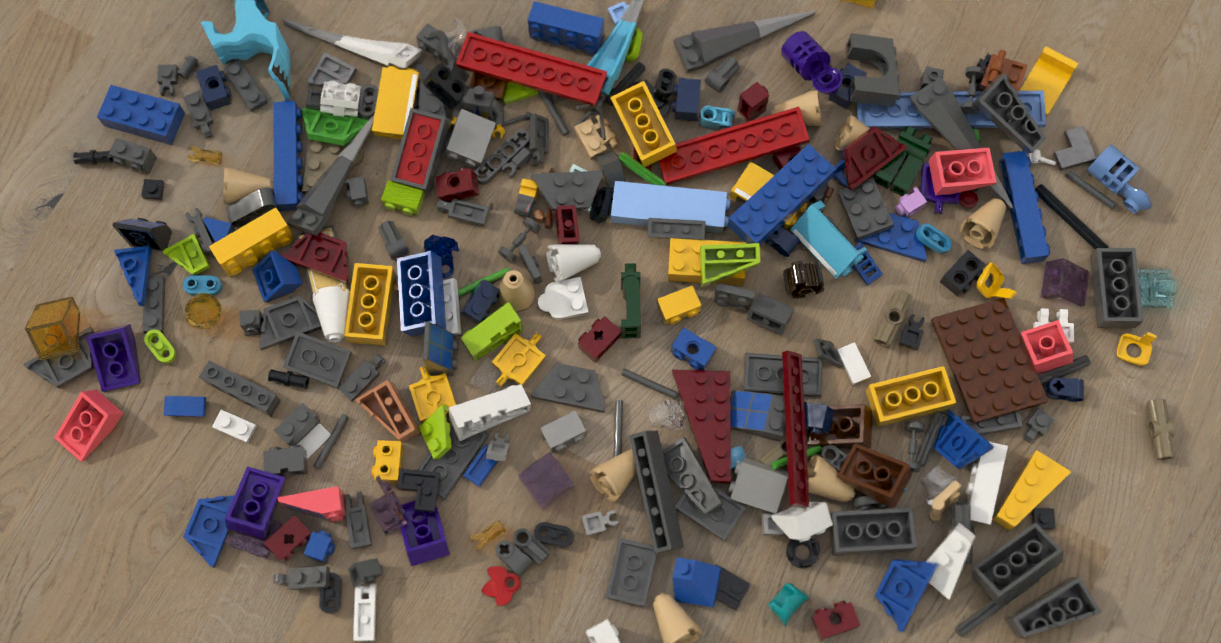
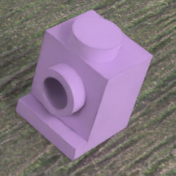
M915 187L910 195L907 193L899 199L900 202L895 206V209L900 216L909 218L924 209L927 201L917 187Z

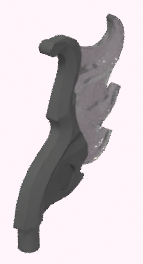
M455 18L456 26L452 31L434 30L428 33L427 37L435 36L438 38L442 57L447 61V66L465 83L469 78V74L466 73L465 69L456 66L464 44L465 26L461 20Z

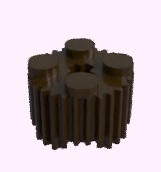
M795 261L791 263L792 267L783 270L786 292L790 295L792 294L793 299H802L806 297V294L814 292L815 294H820L824 291L822 270L818 261H813L809 264H803V261Z

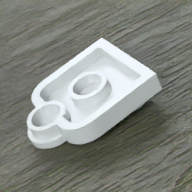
M581 277L548 284L545 293L538 298L539 308L544 312H549L550 316L555 320L587 315L588 308Z

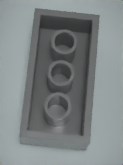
M1097 248L1090 256L1097 328H1136L1143 322L1136 249Z
M912 508L831 512L830 514L833 524L830 526L833 556L912 552L917 548Z
M1035 522L972 567L973 579L1001 607L1063 562L1064 550Z

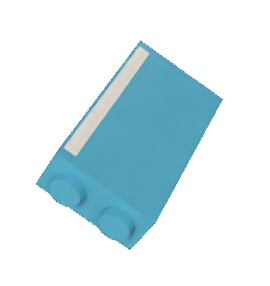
M820 200L812 204L790 230L835 279L842 275L846 277L853 270L851 267L854 264L857 265L864 258L863 254L867 249L863 247L857 251L821 213L826 205Z

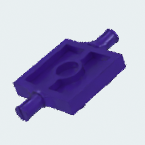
M923 163L920 193L926 201L935 203V214H942L943 204H958L959 193L935 195L930 166Z

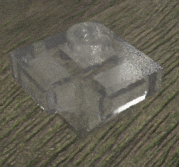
M664 400L647 408L653 427L662 428L667 426L669 430L685 428L682 420L686 418L680 401Z
M937 465L921 481L927 489L925 501L931 506L932 501L955 480L957 481V479Z

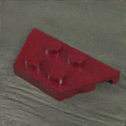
M870 128L844 148L848 188L853 190L908 147L895 140L892 136L885 134L879 128Z
M320 232L317 236L306 233L303 238L292 244L293 247L280 254L295 265L348 283L347 244L345 241Z

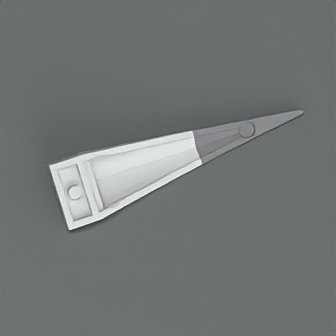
M285 19L283 22L287 26L388 66L405 69L417 60L422 53V49L406 43L360 39L315 29Z

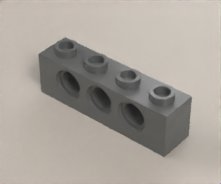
M210 360L199 376L206 384L269 417H272L281 402L274 393Z

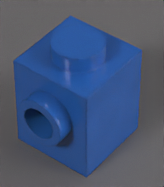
M322 530L319 533L312 532L304 555L326 563L329 555H333L336 547L335 541L330 537L331 534Z

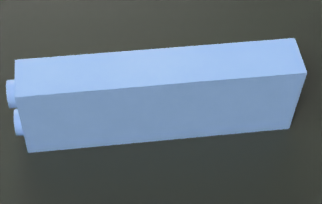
M615 181L611 223L648 226L649 218L706 221L705 232L723 234L724 227L727 228L728 216H725V210H729L730 199H727V192Z

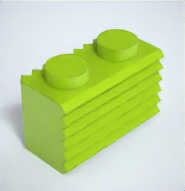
M388 180L381 201L383 206L390 211L397 209L408 216H413V214L419 215L425 198V192L420 188Z

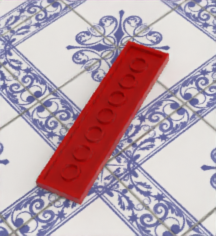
M470 32L467 33L456 62L458 68L595 107L607 77V71Z
M798 106L677 143V152L659 160L665 183L670 185L809 143L810 139Z

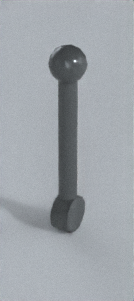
M526 112L523 116L505 121L502 127L525 118L530 119L532 114Z

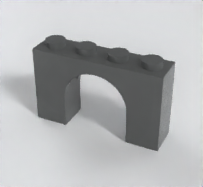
M850 34L846 43L847 59L872 63L879 68L883 75L879 78L854 76L849 86L850 102L893 107L896 100H899L901 90L898 89L899 75H897L896 71L898 62L895 60L896 47L892 38Z

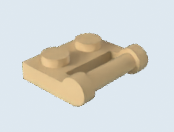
M956 480L932 501L931 521L939 522L942 518V513L948 508L952 509L953 502H959L961 485Z

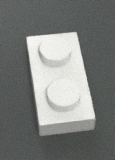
M220 410L212 428L245 443H249L257 426Z

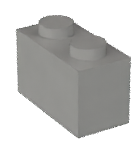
M576 411L540 428L551 453L554 451L557 453L567 448L566 445L572 442L574 444L579 443L586 436V430Z

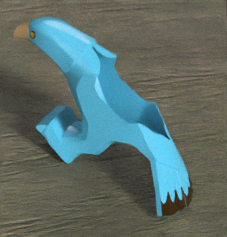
M235 0L236 23L230 33L221 34L212 22H201L223 65L232 59L247 60L261 52L272 55L268 72L277 83L284 96V101H290V50L276 23L266 20L270 12L264 0Z

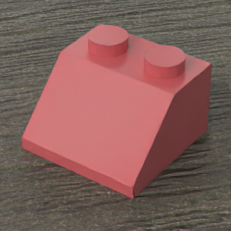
M1059 320L1021 332L1024 345L1037 374L1073 363V351Z

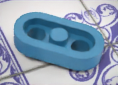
M925 223L916 231L918 240L938 254H944L952 247L950 238L931 224Z
M191 275L183 282L184 290L192 296H215L222 291L223 287L222 282L216 276ZM195 282V285L190 287V283ZM214 282L212 287H208L209 283Z

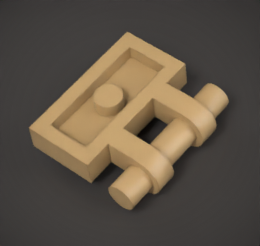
M599 115L596 116L598 123L595 125L589 119L574 126V130L590 160L606 153L607 148L605 145L610 143L612 148L618 146L617 137L614 132H611L607 119H604L606 140H602L598 133L601 131Z

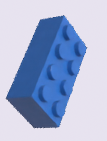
M533 2L528 17L530 38L535 41H546L555 46H566L571 50H582L588 54H596L601 48L604 39V18Z
M110 85L97 118L105 127L172 145L185 112L179 103Z
M432 251L397 258L401 332L412 337L425 334V322H431L446 330L441 257Z

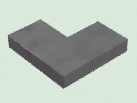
M1083 126L1066 130L1064 135L1070 148L1055 151L1053 154L1060 170L1096 160L1095 153Z

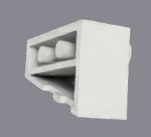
M960 523L925 561L939 564L929 583L949 600L955 590L975 535Z

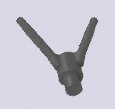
M600 96L596 107L589 104L576 106V109L589 108V111L575 126L583 123L591 114L599 115L602 140H606L603 107L606 99Z

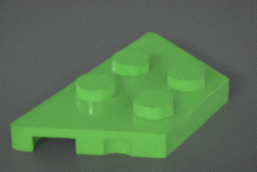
M302 107V117L307 138L311 140L344 146L369 121L346 115L344 117L333 116L331 113H323L320 110Z

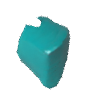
M786 583L768 605L785 627L794 612L809 599V596L793 584Z

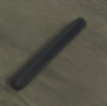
M1040 184L1035 189L1038 196L1095 250L1097 248H1109L1043 184Z

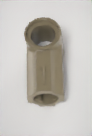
M786 438L782 439L777 446L759 460L760 463L771 466L772 462L787 457V452L782 449V446L786 444Z

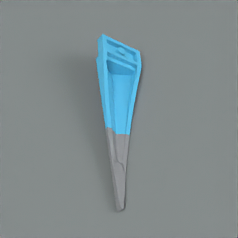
M632 0L609 37L587 64V66L607 71V77L601 94L609 96L614 82L618 81L645 0Z

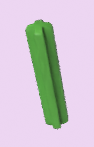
M622 152L618 157L621 163L651 185L666 186L665 181L625 152Z

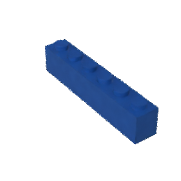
M296 101L273 102L274 200L279 212L297 210L296 205L303 198V193L300 192V186H303V177L300 175V169H303L302 158H300V152H302L303 147L302 142L299 141V135H302V126L299 124V118H302L301 107H298Z
M1024 151L1004 153L999 162L1006 193L1013 205V208H1010L1021 263L1044 262L1050 254V246L1048 243L1046 244V228L1042 226V211L1038 208L1037 204L1038 193L1034 190L1033 186L1035 180L1034 175L1030 172V158L1027 157Z

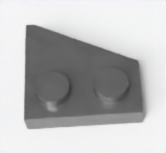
M324 52L307 82L309 85H324V81L348 84L351 82L357 69Z

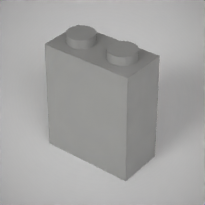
M461 109L457 115L444 154L452 160L457 161L459 159L465 162L464 164L469 167H478L482 163L496 123Z
M743 457L742 463H737L734 472L738 474L736 481H731L728 491L732 493L730 499L776 514L787 483L788 471L779 468L774 470L772 466Z

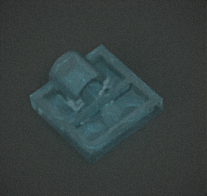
M1138 269L1142 307L1173 308L1175 306L1174 295L1177 283L1172 278L1171 269Z

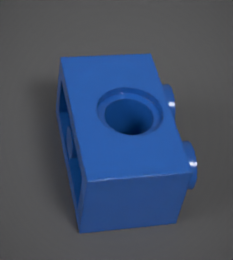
M683 327L671 346V352L675 358L679 360L684 359L689 362V365L695 370H705L716 353L717 347ZM689 348H695L698 352L696 354H690L687 350Z

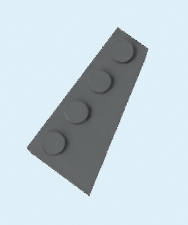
M1002 73L988 85L975 99L973 104L1026 154L1033 153L1046 138L1035 120L1031 118L1026 110L1025 104L1017 96L1014 87L1010 85L1005 73Z
M1071 577L1005 620L1016 637H1026L1102 612L1081 578Z

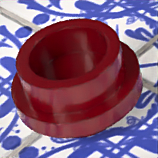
M964 191L959 196V202L964 208H973L978 203V196L974 191Z

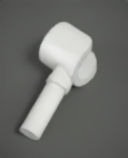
M1035 150L1029 154L1030 161L1033 164L1040 162L1053 166L1056 164V161L1041 157L1040 150Z

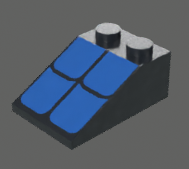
M137 218V220L126 219L113 222L112 225L130 246H150L152 250L163 251L168 248L172 230L165 222H149L147 219Z

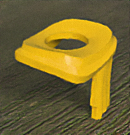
M990 262L977 281L976 286L979 292L989 299L1000 297L1011 300L1016 294L1014 290L1000 288L1004 282V275L993 262ZM991 273L992 284L990 287H987L985 282Z
M1150 332L1144 334L1143 337L1129 333L1123 334L1119 340L1116 355L1126 362L1145 366L1148 364L1151 356V342L1157 336ZM1129 344H1136L1140 347L1141 354L1139 357L1133 358L1127 354L1126 348Z

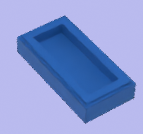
M487 444L484 445L463 475L464 478L479 488L498 463V461L486 459V452L489 446Z

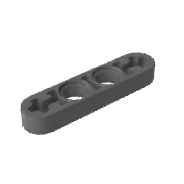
M524 129L516 131L476 168L475 173L477 174L478 184H488L502 171L504 164L510 163L511 159L523 147L526 148L530 144V134ZM519 136L522 138L525 136V141H519ZM512 147L514 152L511 155H507L504 153L505 148ZM498 159L501 161V164L498 167H493L491 162ZM480 173H482V174H485V173H486V178H484V177H481V178H480L479 174H480Z

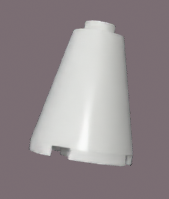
M552 244L547 246L550 251L546 252L550 273H555L556 277H553L556 282L563 281L597 264L601 258L600 249L596 248L594 244Z
M337 286L321 288L318 290L319 293H313V303L325 339L336 343L344 338L350 291L346 289V292L342 291L341 287Z

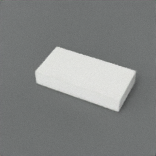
M855 342L837 349L836 352L844 365L852 385L871 378Z

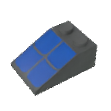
M425 322L423 360L430 376H438L444 373L447 376H454V370H457V358H454V353L458 351V340H455L453 333L431 322Z
M733 390L730 399V428L781 441L786 425L784 397L766 393Z

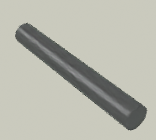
M538 90L540 97L562 135H568L569 130L548 94Z
M1072 171L1066 174L1065 177L1110 209L1116 204Z
M624 369L622 372V376L675 399L677 395L676 391L632 371Z
M622 400L615 401L614 457L622 454Z
M341 415L313 465L316 468L321 469L349 419L348 416Z

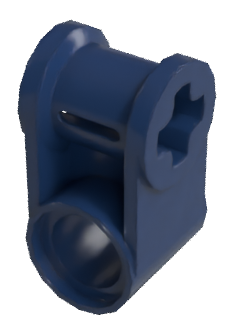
M780 227L765 243L776 249L781 255L789 257L800 243V240L794 234Z
M1054 378L1045 385L1044 391L1050 399L1080 402L1084 400V380Z

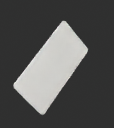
M318 424L297 445L304 447L307 451L308 459L331 434L321 424Z

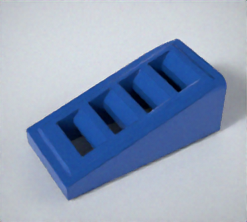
M861 242L854 246L857 251L864 247ZM866 250L863 254L865 261L857 265L854 264L852 267L868 286L881 277L883 273ZM868 264L870 267L863 271L862 268ZM872 270L875 272L874 274H872V275L869 276V277H867V275H866V274H868L869 272H871Z

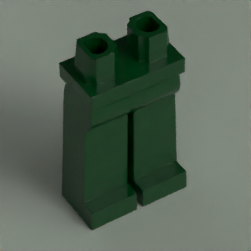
M911 126L901 131L897 139L898 142L905 144L908 148L880 168L874 177L876 184L888 189L904 159L907 158L890 191L900 196L908 193L924 158L932 146L930 145L932 141L931 136L923 134L922 138L918 139L914 137L917 130Z
M626 263L625 272H621V290H623V298L626 301L627 319H621V339L641 338L640 272H636V263Z

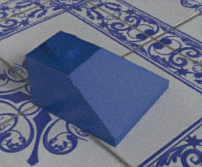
M271 251L252 269L264 303L293 293L303 284L297 267L276 251Z
M676 557L673 572L675 600L680 603L714 608L722 568L697 560Z

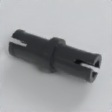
M90 150V152H75L73 154V158H81L74 160L75 164L91 163L96 165L101 162H113V159L106 157L110 156V150L98 152Z
M271 369L268 374V381L282 383L287 387L296 386L307 389L309 385V377L296 375L291 371L286 373Z

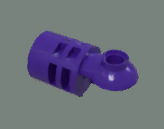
M806 31L796 32L785 41L781 49L782 57L804 80H812L813 86L817 91L827 95L834 94L842 83V74L838 69L829 67L830 55Z

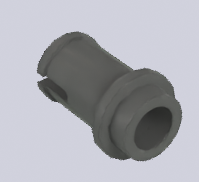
M191 55L184 58V63L177 71V74L185 79L188 78L193 68L198 66V60Z

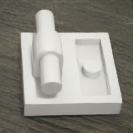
M324 81L320 112L331 113L333 116L344 117V115L357 117L361 86L353 83L340 84L336 81Z

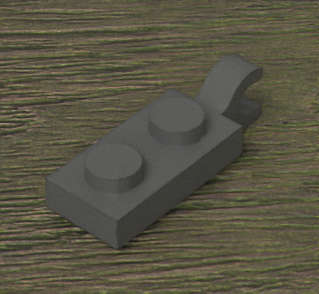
M201 90L184 96V101L196 130L201 129L206 139L212 137L213 134L209 125L214 122Z
M537 114L530 116V150L534 151L530 163L534 166H538V162L545 163L544 154L548 153L549 119Z
M454 198L452 203L438 200L437 211L448 213V218L485 226L489 207Z
M198 208L195 209L197 212L195 217H191L187 212L186 217L188 220L196 225L193 229L197 237H201L203 243H200L205 254L209 253L214 258L215 256L209 247L214 242L202 219V213Z
M376 354L370 363L365 360L338 389L353 402L380 375L376 370L385 363L384 358L380 354Z
M330 567L289 568V575L275 574L274 583L279 585L288 584V589L291 590L328 588Z

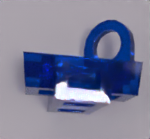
M431 235L424 241L425 252H434L441 257L442 266L447 265L450 267L448 273H442L443 278H448L454 272L452 251H459L458 243L455 239Z

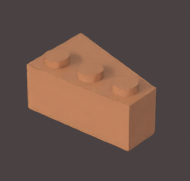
M386 380L355 399L358 404L398 440L406 443L421 433L398 389L391 381Z

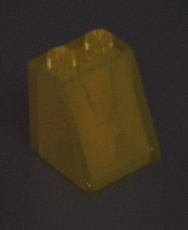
M73 296L36 304L25 327V331L40 361L78 352L80 310Z

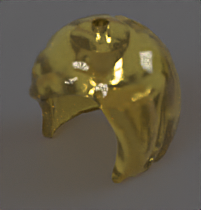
M199 293L192 297L185 307V319L190 326L196 329H210L220 321L222 316L219 300L207 293Z

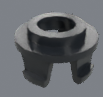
M811 538L800 542L799 539H791L786 547V556L793 566L809 568L818 560L820 546L814 539ZM804 545L809 549L807 559L801 560L796 557L795 549L797 546Z

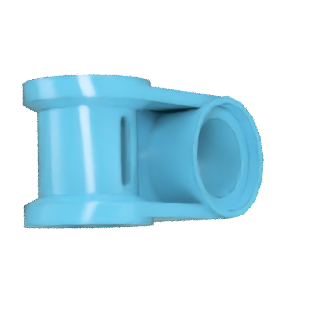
M705 106L700 112L699 124L704 128L715 130L724 126L726 128L733 127L732 120L735 116V111L728 108ZM705 115H709V116H711L712 118H711V119H707V118H705L704 116H705Z

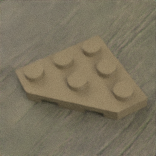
M308 140L302 190L304 194H307L349 143L342 146ZM364 143L350 170L363 162Z

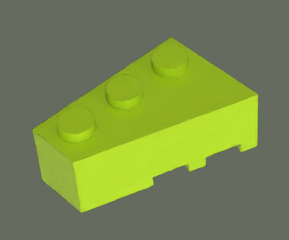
M760 244L701 245V287L758 267L760 264Z
M508 302L476 327L466 331L461 340L475 362L508 342L515 333L517 335L523 332L522 322Z

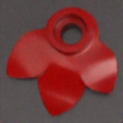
M501 566L487 568L491 580L481 589L482 593L488 597H496L497 606L508 604L512 599L513 593L520 589V578L514 573H508ZM509 580L515 582L513 587L507 586Z

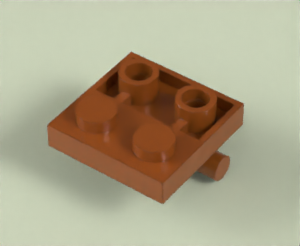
M999 50L998 55L992 54L980 88L985 90L998 75L1005 73L1010 85L1014 87L1017 92L1016 94H1018L1028 65L1005 58L1006 51Z

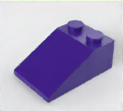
M131 324L96 331L86 336L102 392L141 383L136 342Z
M247 466L225 517L226 528L265 540L286 478Z
M415 501L395 506L411 566L450 555L437 505L435 513L415 511Z

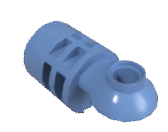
M1109 145L1091 164L1087 172L1112 191L1113 194H1121L1126 199L1123 204L1129 211L1136 214L1139 210L1143 211L1152 208V204L1149 201L1150 197L1143 190L1135 189L1128 184L1141 168L1114 145ZM1117 166L1118 168L1111 174L1110 171Z

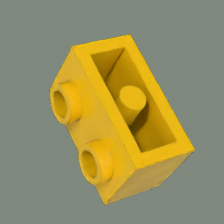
M693 285L657 299V307L665 325L677 324L681 319L685 317L693 318L701 312L702 305Z
M378 440L377 446H374L373 457L376 458V463L372 465L371 475L377 483L398 484L404 449L401 441Z

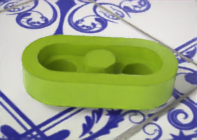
M637 27L625 57L627 62L636 60L640 52L643 32Z
M153 329L145 334V344L161 363L169 364L175 360L176 350L161 331ZM159 338L157 343H153L154 339ZM170 352L168 357H164L165 353Z

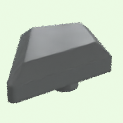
M814 340L818 358L838 368L844 366L831 341Z

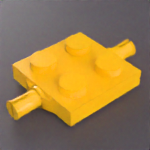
M536 332L530 340L523 339L516 333L492 361V365L502 373L497 381H495L497 385L502 387L507 379H510L519 385L521 384L523 387L546 358V355L536 347V344L542 338L540 334L538 335Z
M424 366L425 373L423 367L419 368L423 379L408 385L421 423L441 405H447L448 408L456 405L446 373L430 376L426 366Z

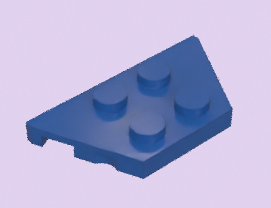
M889 213L894 228L859 241L856 237L854 241L921 262H925L927 258L924 244L916 236V231L920 227L919 221Z
M949 409L947 410L946 415L948 419L946 425L941 426L939 437L936 439L933 448L952 465L961 469L994 449L991 443Z
M235 495L198 499L183 536L213 568H215L230 532V529L226 528L225 517Z
M892 560L875 596L884 605L889 617L892 616L900 632L905 630L939 565L938 563Z

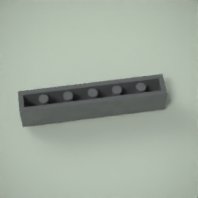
M642 431L629 435L655 553H662L684 548L658 431Z

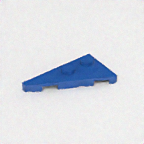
M150 246L115 250V255L119 259L120 266L133 291L134 298L139 306H144L152 249Z

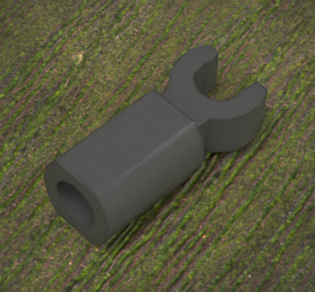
M523 147L511 159L510 163L503 165L502 172L504 173L508 169L512 170L509 178H513L516 175V170H520L531 158L532 154Z

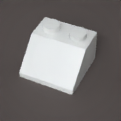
M809 502L810 507L807 508L791 506L771 516L772 520L790 539H799L800 542L811 539L813 534L824 533L826 528L833 525L826 502Z

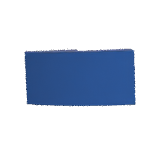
M165 396L164 416L205 417L206 397Z

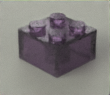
M548 452L518 474L519 480L542 511L574 488L573 481L551 452Z

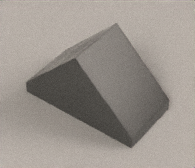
M613 151L595 157L610 190L614 189L615 181L626 182L620 159Z

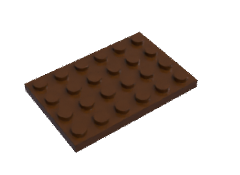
M1005 298L932 318L931 322L973 424L1043 405L1049 401Z

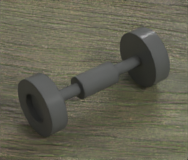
M978 66L967 67L965 71V76L972 79V83L969 84V101L961 104L964 114L974 115L979 113L980 110L973 104L977 88L975 81L984 77V69Z
M526 217L523 221L527 229L520 233L513 241V246L509 250L501 247L498 251L510 263L516 260L515 255L512 253L513 250L520 246L527 238V233L532 231L537 234L541 230L540 226L529 217Z
M913 421L905 422V430L912 432V439L909 440L908 449L910 459L909 462L905 463L910 464L911 472H920L921 464L913 462L917 450V440L915 439L916 432H924L925 424Z

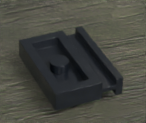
M722 568L716 599L736 611L751 584Z

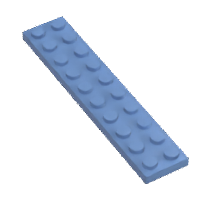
M968 91L953 92L960 107L963 102L969 101ZM976 91L975 98H973V102L983 91ZM1018 91L1017 96L1025 104L1031 118L1035 120L1039 128H1045L1044 91ZM901 92L899 100H896L893 107L857 103V119L869 128L906 129L908 126H911L915 129H934L918 113L909 100V97L917 92ZM981 110L974 115L964 114L971 128H999Z

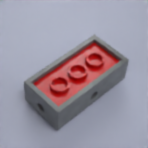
M410 108L391 181L420 188L428 192L432 191L451 120L444 116Z

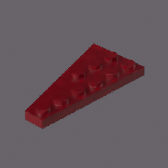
M672 370L673 378L676 381L678 392L683 401V406L709 479L712 483L730 484V371Z

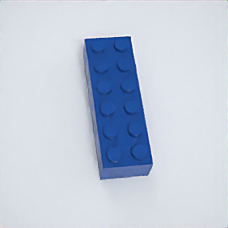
M808 144L729 217L727 226L746 244L759 243L761 246L834 177L836 168Z

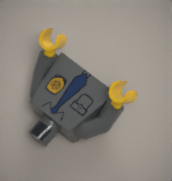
M482 86L468 89L467 95H463L454 106L452 114L454 118L451 120L449 130L451 124L455 123L460 110L464 109L495 122L496 128L492 133V137L496 138L498 131L502 138L505 135V129L502 127V124H504V108L496 100L495 94L485 91Z

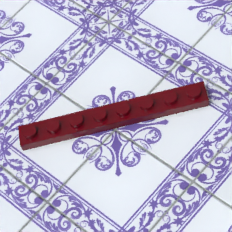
M787 350L782 352L789 505L807 508L810 507L802 354Z

